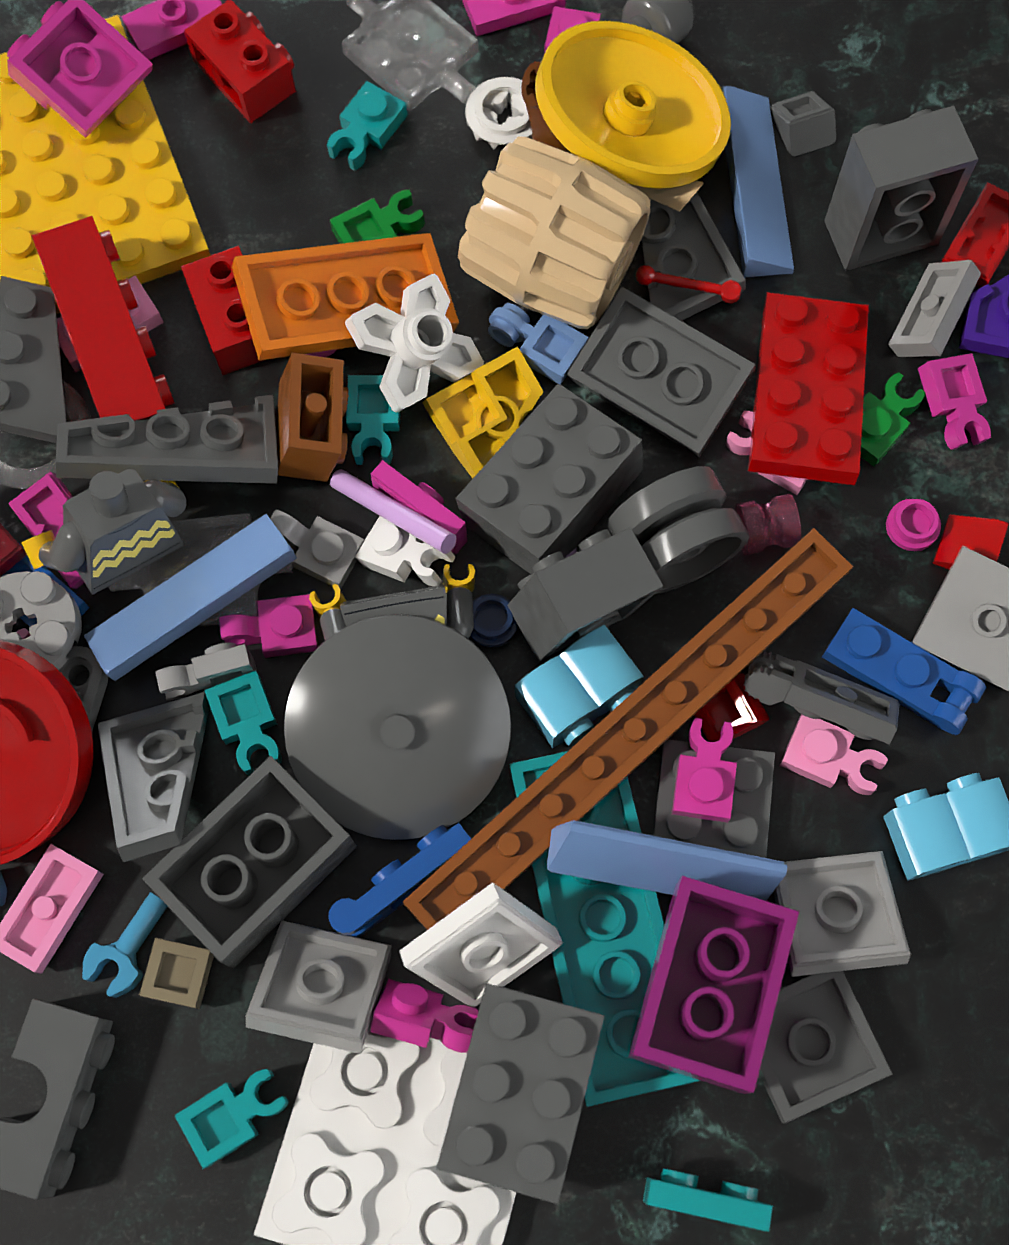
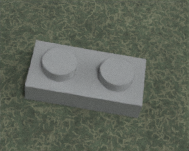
M972 260L928 264L888 344L898 357L941 356L981 275V272Z

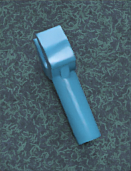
M152 892L149 893L117 942L105 946L93 943L90 946L83 961L82 978L84 980L95 981L101 974L104 966L108 962L115 961L118 964L119 972L117 977L111 982L106 992L107 995L117 998L136 988L144 976L137 966L136 953L168 907L160 897Z

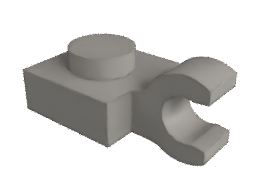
M275 510L270 519L292 550L296 551L297 559L292 561L293 567L330 586L337 584L341 590L357 561L355 556L362 546L364 539L318 516L311 528L308 529L290 515Z

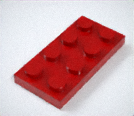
M767 292L763 309L748 471L848 485L856 484L860 472L869 305Z

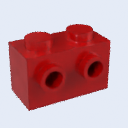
M227 0L184 30L193 61L250 123L296 92L291 71L295 68L289 52L279 42L274 45L266 37L265 31L256 16L250 11L244 13L232 0Z
M239 246L181 266L222 375L264 361L258 360L232 270L234 257L243 256Z

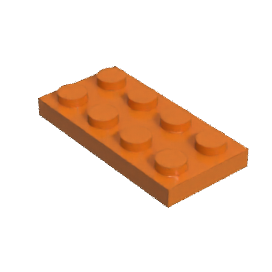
M431 233L236 256L232 264V270L259 361L288 357L292 352L308 354L356 347L357 345L345 325V321L352 314L374 303H378L400 314L403 290L431 274H436L439 277L450 298L445 316L449 319L453 332L459 324Z

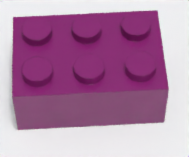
M682 876L675 885L628 1057L742 1094L754 1093L800 911Z

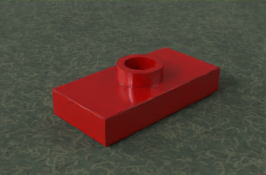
M988 182L942 262L972 260L981 272L975 285L978 288L989 283L1009 248V192Z

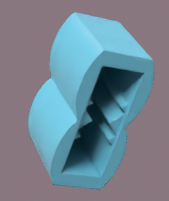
M603 625L576 641L560 655L545 662L515 684V697L552 748L563 742H566L571 747L595 727L592 722L597 717L608 711L612 712L642 684L644 676L607 627Z
M974 773L948 782V793L930 797L927 788L909 792L894 799L897 808L892 809L883 817L907 881L1009 850V801L999 777L982 781L980 773Z

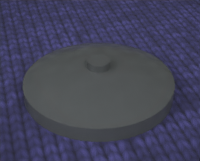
M387 614L366 618L346 626L326 639L312 653L298 673L289 694L284 718L286 750L290 765L300 786L337 823L357 833L382 839L404 840L423 837L441 825H444L447 829L469 815L482 803L497 782L505 764L510 742L511 721L507 697L499 676L484 653L471 640L452 627L430 618L410 614Z

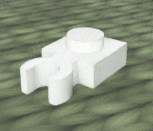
M379 516L355 558L363 567L404 583L410 572L414 570L425 584L438 586L442 580L434 570L429 568L431 563L437 559L453 562L455 556L451 551L446 554L440 552Z

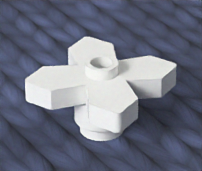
M431 274L403 290L400 314L378 303H374L352 314L345 321V325L358 349L390 356L379 387L392 411L395 413L427 397L430 372L454 383L484 364L471 337L453 333L451 323L445 316L450 298L436 274Z

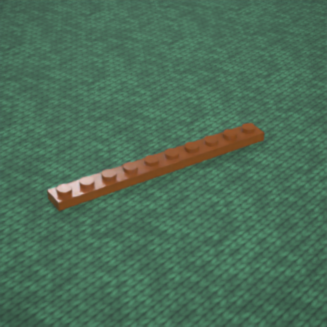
M813 528L402 901L403 904L428 930L491 883L505 890L549 849L551 830L573 820L580 821L843 579L853 566Z

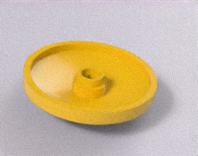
M593 21L575 25L560 33L551 42L538 68L535 83L536 99L541 114L555 137L572 154L593 162L628 184L646 188H673L692 183L710 171L729 139L731 129L730 112L724 94L716 80L684 48L646 28L615 21Z

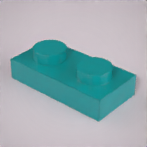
M663 1168L661 1180L647 1177L643 1202L646 1205L769 1232L773 1206L757 1201L758 1189L722 1181L721 1193L697 1188L699 1177L697 1175Z

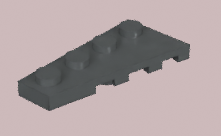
M273 395L255 397L254 405L233 407L230 400L209 403L208 411L180 414L178 407L157 410V414L150 419L134 421L128 414L58 423L56 478L92 479L97 473L103 471H112L119 474L126 469H135L142 480L277 483L278 458Z

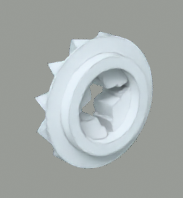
M498 77L487 80L474 89L467 100L466 121L467 126H470L476 141L481 139L488 141L494 150L498 144L507 145L508 143H513L518 136L533 139L526 103L522 97V80L512 77ZM508 102H511L512 117H508L502 125L498 124L497 114H501L503 109L507 108Z

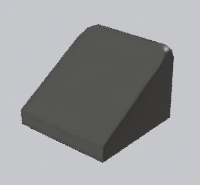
M811 91L770 106L771 117L787 150L792 156H799L835 143V110L815 92Z

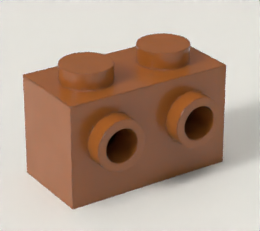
M291 353L279 382L277 419L279 476L327 482L336 464H343L347 451V434L342 432V418L345 416L348 405V388L343 386L344 360Z

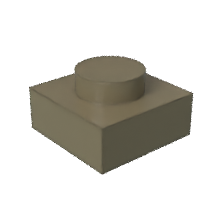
M155 938L139 996L200 1009L214 955L208 949Z

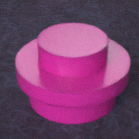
M906 499L897 503L889 512L886 519V530L889 538L898 547L908 551H921L930 547L939 536L941 520L936 509L929 502L922 499Z

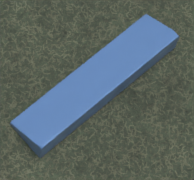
M723 86L722 92L731 118L730 135L725 150L743 277L793 274L794 266L769 98L739 88Z
M265 514L85 634L84 637L104 673L116 681L287 566L297 557L272 520Z
M575 820L558 825L551 830L547 860L548 870L558 874L673 895L675 885L680 878L685 876L764 901L769 898L785 877L788 866L783 861Z

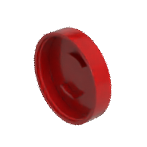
M0 640L1 865L34 850L61 831L76 813L85 796L93 766L91 726L82 701L73 686L54 665L42 656L18 644Z

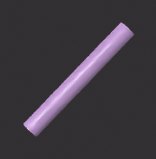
M342 469L337 470L332 475L331 487L444 554L449 553L454 548L456 535Z

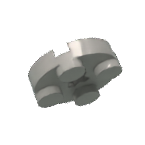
M15 572L0 577V640L25 647L45 658L58 670L61 669L69 659L66 655L72 649L74 640L78 643L82 631L81 614L74 598L65 588L44 572ZM26 615L28 618L36 617L37 624L29 627V637L22 639L18 633L12 632V627L19 617Z

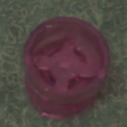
M791 494L774 496L769 503L758 504L754 500L736 503L735 511L750 535L747 544L742 548L745 555L761 553L766 546L777 545L783 549L793 547L801 540L799 513Z

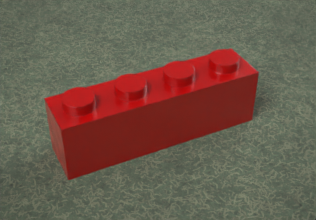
M89 216L31 235L100 418L128 414L134 421L150 419L157 414V410L166 409V406L175 404L164 374L154 377L147 360L157 355L146 326L136 329L130 315V310L139 307L128 278L117 280L111 263L120 260L110 231L106 230L99 233L93 216Z

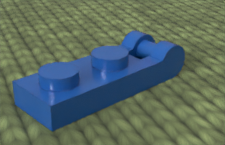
M854 608L851 609L822 658L880 693L897 699L900 705L938 728L955 735L960 734L968 720L965 712L970 704L978 703L986 690L985 683L978 677L965 671H958ZM936 684L950 692L946 702H939L930 696Z
M459 822L449 830L444 825L437 827L417 844L420 852L403 865L399 860H395L381 869L371 879L375 887L358 900L344 898L336 901L329 911L331 926L339 934L357 938L363 936L402 906V901L470 841L471 838Z

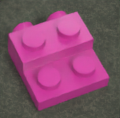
M68 0L65 4L57 1L46 11L41 20L42 26L31 37L24 34L10 47L7 53L9 58L7 60L8 75L46 110L52 107L86 138L150 74L153 63L86 1Z

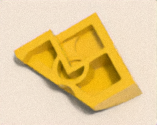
M517 346L474 370L465 378L425 399L423 405L453 453L473 479L519 428L527 413L533 409L544 391Z

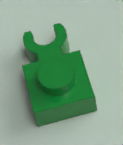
M402 190L391 197L386 207L380 209L373 198L330 219V224L340 244L397 237L396 233L398 232L405 234L415 233L424 227L425 219L422 210L415 211L410 215L401 213V211L413 205L410 190Z
M899 372L888 379L882 391L881 400L870 392L864 397L860 457L873 467L879 463L907 431L910 422L902 416L913 414L925 396V391L921 388L912 398L904 399L898 396L896 389L904 377Z

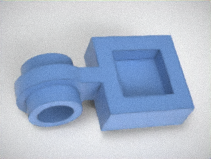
M506 303L503 307L496 308L489 317L490 326L488 327V332L494 340L507 347H512L515 342L520 343L523 341L524 343L520 347V351L529 367L560 385L589 337L564 322L546 315H542L536 326L533 327L529 324L530 318L526 312L511 303Z

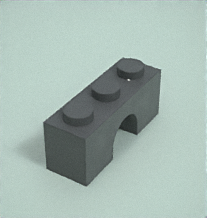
M32 999L12 1058L31 1063L41 1070L47 1083V1097L39 1113L26 1122L10 1117H0V1189L38 1200L54 1197L56 1189H62L65 1186L75 1160V1154L69 1151L77 1128L82 1129L86 1125L93 1110L95 1094L90 1092L97 1069L102 1070L107 1065L113 1051L115 1036L110 1034L114 1021L50 1002Z

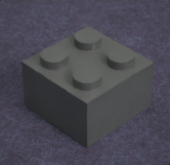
M631 528L625 529L611 536L608 529L597 532L578 545L581 551L567 558H564L561 551L553 553L532 566L534 573L517 584L520 591L507 606L538 662L570 647L576 641L603 625L609 627L629 617L663 587Z

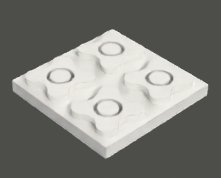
M371 1024L361 1054L314 1043L254 1235L284 1245H502L516 1192L436 1169L467 1053L450 1050L440 1040L430 1038L428 1046L425 1048L370 1032Z

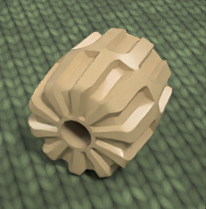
M518 136L513 143H508L500 152L496 171L488 170L482 181L484 194L481 201L471 206L465 223L467 231L459 244L458 259L460 260V267L467 274L527 309L579 329H589L599 321L606 311L634 258L648 222L651 206L650 199L643 192L593 162L531 138Z

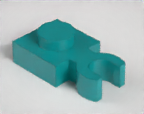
M366 81L339 116L341 128L343 129L334 132L329 137L327 142L329 157L335 159L342 149L351 148L353 151L348 156L349 166L354 171L359 169L366 160L365 149L369 143L382 149L407 117V103Z
M348 375L346 424L348 431H360L354 437L351 445L356 465H363V452L369 446L380 447L382 460L390 465L393 458L391 441L385 431H400L401 411L398 413L393 412L379 387L383 375Z
M256 670L204 690L224 743L227 745L240 740L241 743L237 748L236 758L239 766L248 776L254 772L250 762L251 755L258 749L268 750L269 756H272L279 764L282 762L279 747L271 737L263 732V730L278 724L260 675Z
M264 1069L252 1074L245 1083L243 1093L238 1096L231 1083H225L174 1115L203 1169L215 1164L259 1135L251 1119L257 1115H277L288 1106L289 1101L286 1096L276 1099L271 1104H265L259 1098L260 1086L274 1077L272 1070Z

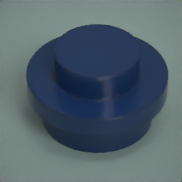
M485 594L473 601L474 628L470 638L474 642L484 647L493 648L508 643L514 637L518 624L507 606L510 600L498 594Z

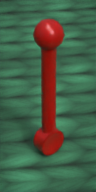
M642 265L636 272V279L642 285L656 282L718 294L727 303H734L741 296L740 284L734 280H728L721 285L655 272L649 265Z

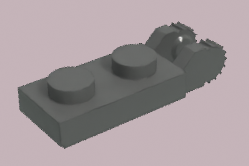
M765 650L748 666L749 672L745 675L743 686H745V691L749 693L748 696H753L754 699L758 698L762 703L773 705L784 701V703L794 706L800 714L812 719L824 718L846 727L850 733L866 740L877 739L889 745L898 729L900 703L895 698L798 660L796 662L778 654L772 655V652L767 653Z

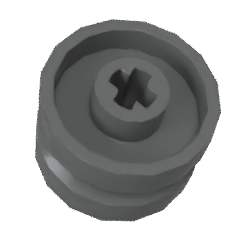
M703 466L675 472L636 492L615 510L608 522V528L612 535L628 528L632 529L663 584V587L655 594L682 587L719 568L733 558L747 544L750 537L737 512L732 508H721L727 494L715 472L710 467Z

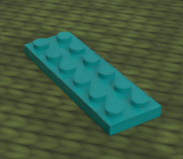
M568 751L511 763L510 772L516 798ZM628 777L587 813L580 822L641 833ZM548 849L532 864L543 918L557 928L563 942L559 948L551 953L562 1003L604 1015L584 1096L586 1107L700 1081L628 1057L664 929L656 892L550 872L547 868Z

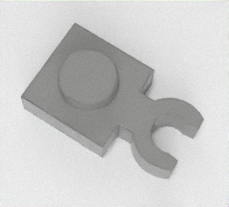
M228 642L207 648L205 655L191 658L192 664L166 667L155 673L160 693H165L166 700L171 701L186 697L195 691L206 690L249 672L257 671L255 660L245 644L237 646L235 643Z

